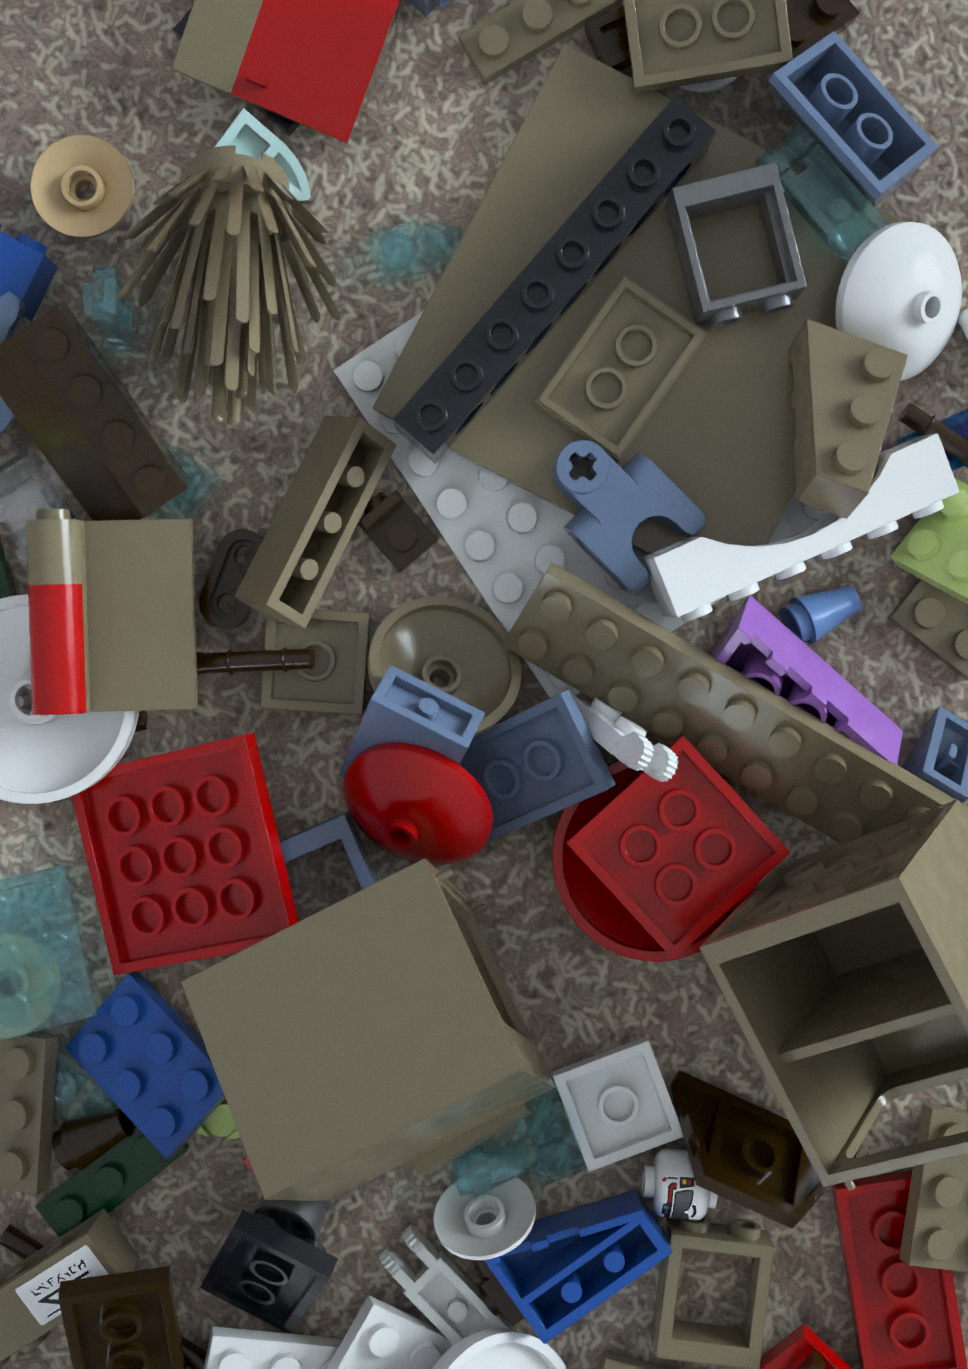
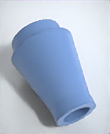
M847 584L837 589L792 597L789 600V605L781 608L780 615L782 624L800 640L808 644H814L850 616L859 613L862 607L856 590Z

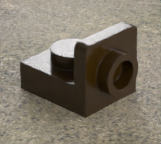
M397 490L389 496L384 491L375 495L369 500L363 512L365 517L358 522L361 529L399 573H402L438 542L436 536L405 502L403 496Z

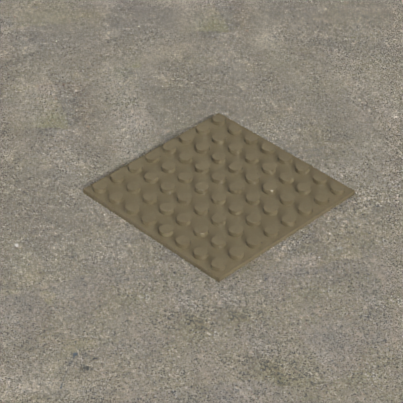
M564 43L378 396L373 410L392 420L672 99L655 90L635 94L632 78ZM695 112L716 132L707 153L678 186L776 162L807 287L793 301L794 306L786 311L772 315H763L762 309L742 313L743 319L741 321L719 328H713L711 321L697 324L709 334L622 456L618 465L623 468L637 452L649 458L704 513L706 526L697 535L690 537H705L732 545L768 544L796 491L793 441L796 437L795 410H792L791 405L794 381L793 365H789L788 350L807 319L837 329L835 315L836 299L841 278L849 260L858 247L875 231L886 225L903 221ZM668 198L450 446L449 450L574 516L580 511L558 489L553 480L552 469L554 461L565 446L573 441L583 439L533 405V402L623 273L695 323L666 208ZM758 203L690 220L710 301L779 284ZM570 458L569 461L573 465L569 473L571 478L576 481L584 476L590 481L591 478L587 473L591 466L590 462L584 458L577 463ZM649 519L638 524L633 532L631 543L633 547L650 554L687 537L679 536L661 521Z

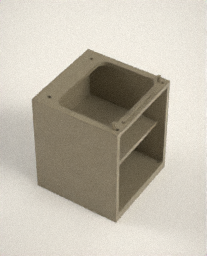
M957 799L776 867L699 947L823 1187L844 1182L848 1191H851L856 1187L852 1180L968 1154V1131L853 1158L881 1109L887 1103L906 1094L968 1078V817Z
M424 858L181 981L264 1200L331 1201L555 1088L475 916L487 911V907L483 903L471 909L468 899L447 879L454 875L451 868L439 872Z

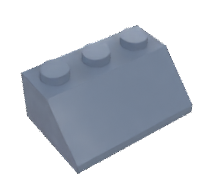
M835 31L774 72L768 80L772 93L873 206L878 205L899 188L938 148Z

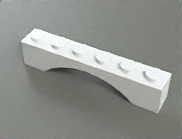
M938 433L918 436L880 452L869 493L847 519L827 513L818 522L793 536L762 545H732L705 537H687L640 559L643 566L648 570L649 582L663 616H681L683 622H688L710 613L713 610L710 603L728 595L730 601H735L760 590L757 582L775 575L776 580H782L806 569L804 561L821 554L822 559L825 560L851 550L853 547L850 541L867 534L868 539H873L898 529L896 520L912 513L913 518L917 519L933 514L944 508L943 499L960 491Z

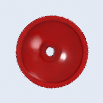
M393 742L378 744L359 753L345 773L343 797L353 820L372 842L396 857L413 863L426 858L432 865L459 863L468 860L480 852L489 838L493 826V812L484 789L465 768L437 751L409 743Z

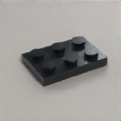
M242 1209L200 1288L290 1334L330 1279L338 1258L327 1253L324 1246L310 1238H298L280 1229L278 1223L271 1217L261 1213L251 1214Z

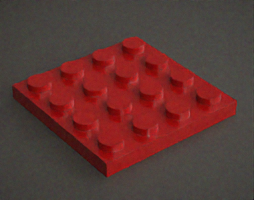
M254 732L118 764L95 785L72 796L113 975L238 953L299 922Z

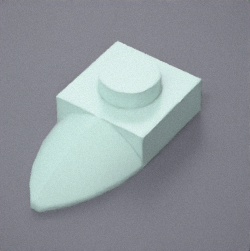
M243 108L214 147L236 145L235 154L247 155L260 160L263 152L279 163L285 171L289 180V192L298 201L309 200L311 194L308 180L296 156L284 142Z

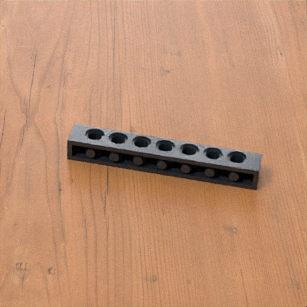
M675 95L394 417L393 421L396 430L436 464L669 197L672 188L677 187L708 151L716 130Z

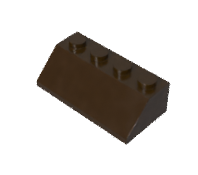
M65 302L57 305L0 344L1 398L92 521L140 520L188 489L189 477Z

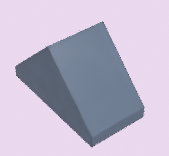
M939 706L903 763L902 768L956 800L958 799L961 803L968 799V723Z

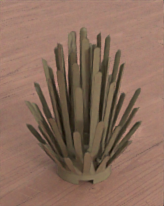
M236 145L214 147L195 156L190 162L186 178L159 197L153 203L159 206L126 233L124 240L135 239L173 207L143 240L141 244L142 250L137 258H144L124 284L117 297L119 301L129 296L167 244L141 285L142 293L139 296L138 303L140 307H143L150 300L183 242L165 304L149 341L151 351L148 358V366L158 360L168 324L169 328L162 351V359L165 363H168L172 357L192 285L174 386V399L178 398L181 402H186L188 399L197 349L194 402L205 394L208 379L209 385L213 387L212 420L215 423H223L225 420L226 391L228 389L227 423L230 426H236L240 423L241 413H248L249 411L252 414L254 413L257 361L261 393L265 394L268 390L276 397L275 380L278 373L273 314H278L288 386L293 393H296L298 389L294 353L297 362L300 364L305 362L306 353L292 305L283 250L312 319L318 323L320 321V312L308 286L309 278L305 269L330 316L340 321L339 312L320 275L332 287H336V279L300 224L316 242L325 245L326 240L321 233H328V231L289 192L288 177L279 163L263 152L261 160L247 155L235 154Z

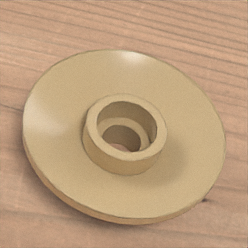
M72 135L54 142L43 151L32 171L30 191L38 214L52 229L68 237L89 239L108 233L125 218L133 201L134 180L126 159L112 144L91 135ZM87 184L93 185L95 187L93 197L88 200L79 199L78 193L80 188Z

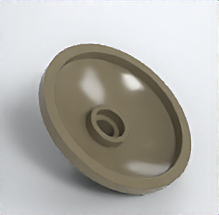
M429 596L406 602L394 609L383 619L372 638L368 651L367 665L369 680L374 692L389 666L392 665L485 712L474 735L476 736L497 725L506 716L515 702L520 690L522 677L520 656L502 646L508 631L495 617L484 609L458 598ZM440 678L445 683V687L434 685L430 679Z

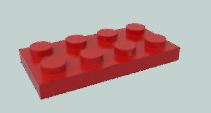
M912 1170L852 1180L856 1187L851 1191H848L844 1182L832 1185L860 1369H968L952 1270L909 1266L899 1259Z

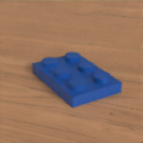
M138 971L127 974L65 1046L68 1052L166 1159L176 1155L225 1099L204 1041Z

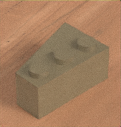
M807 319L788 350L789 365H793L794 381L791 405L792 410H795L796 437L793 441L797 501L847 519L869 493L908 355Z

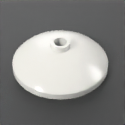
M897 222L886 225L871 234L858 247L849 260L841 278L835 311L837 330L907 354L908 357L901 381L916 376L930 366L948 343L956 326L961 307L962 283L958 262L948 241L937 230L922 223Z

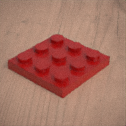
M680 735L668 746L672 752L676 753L675 756L678 757L677 761L679 762L677 764L678 769H676L672 779L662 783L641 771L565 841L673 960L791 853L683 735Z

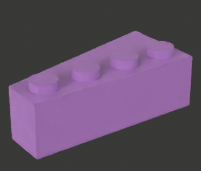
M749 595L708 654L722 664H726L742 673L744 677L752 679L771 690L778 697L781 696L788 700L793 706L796 705L817 717L822 723H827L834 727V730L846 734L854 742L891 763L892 761L897 764L903 731L756 599Z

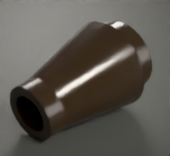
M120 1108L64 1121L61 1128L55 1131L52 1136L54 1154L63 1168L71 1170L76 1167L83 1170L122 1140L132 1136L134 1125Z

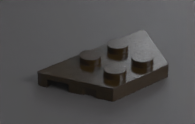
M679 1070L675 1075L670 1088L696 1185L792 1229L831 1185L823 1187L789 1120Z

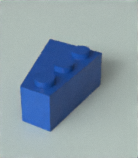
M635 1189L535 1220L530 1233L521 1244L502 1256L484 1261L540 1340L545 1344L672 1254V1250L664 1228Z

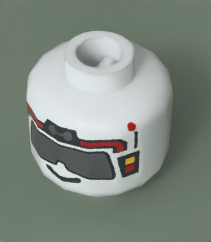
M661 1149L655 1156L653 1166L644 1165L642 1197L652 1198L653 1210L659 1217L700 1220L706 1215L708 1208H716L718 1195L696 1185L687 1150Z

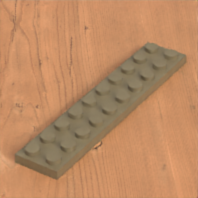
M553 562L549 565L502 644L503 647L592 699L597 697L606 702L613 709L622 712L621 716L667 743L671 744L680 735H683L715 771L838 843L956 800L892 761L890 763L854 742L846 734L834 730L835 728L829 724L822 723L820 719L800 707L793 706L788 700L781 696L778 697L771 690L752 679L744 677L742 673L726 664H722L713 656ZM960 802L968 817V806Z

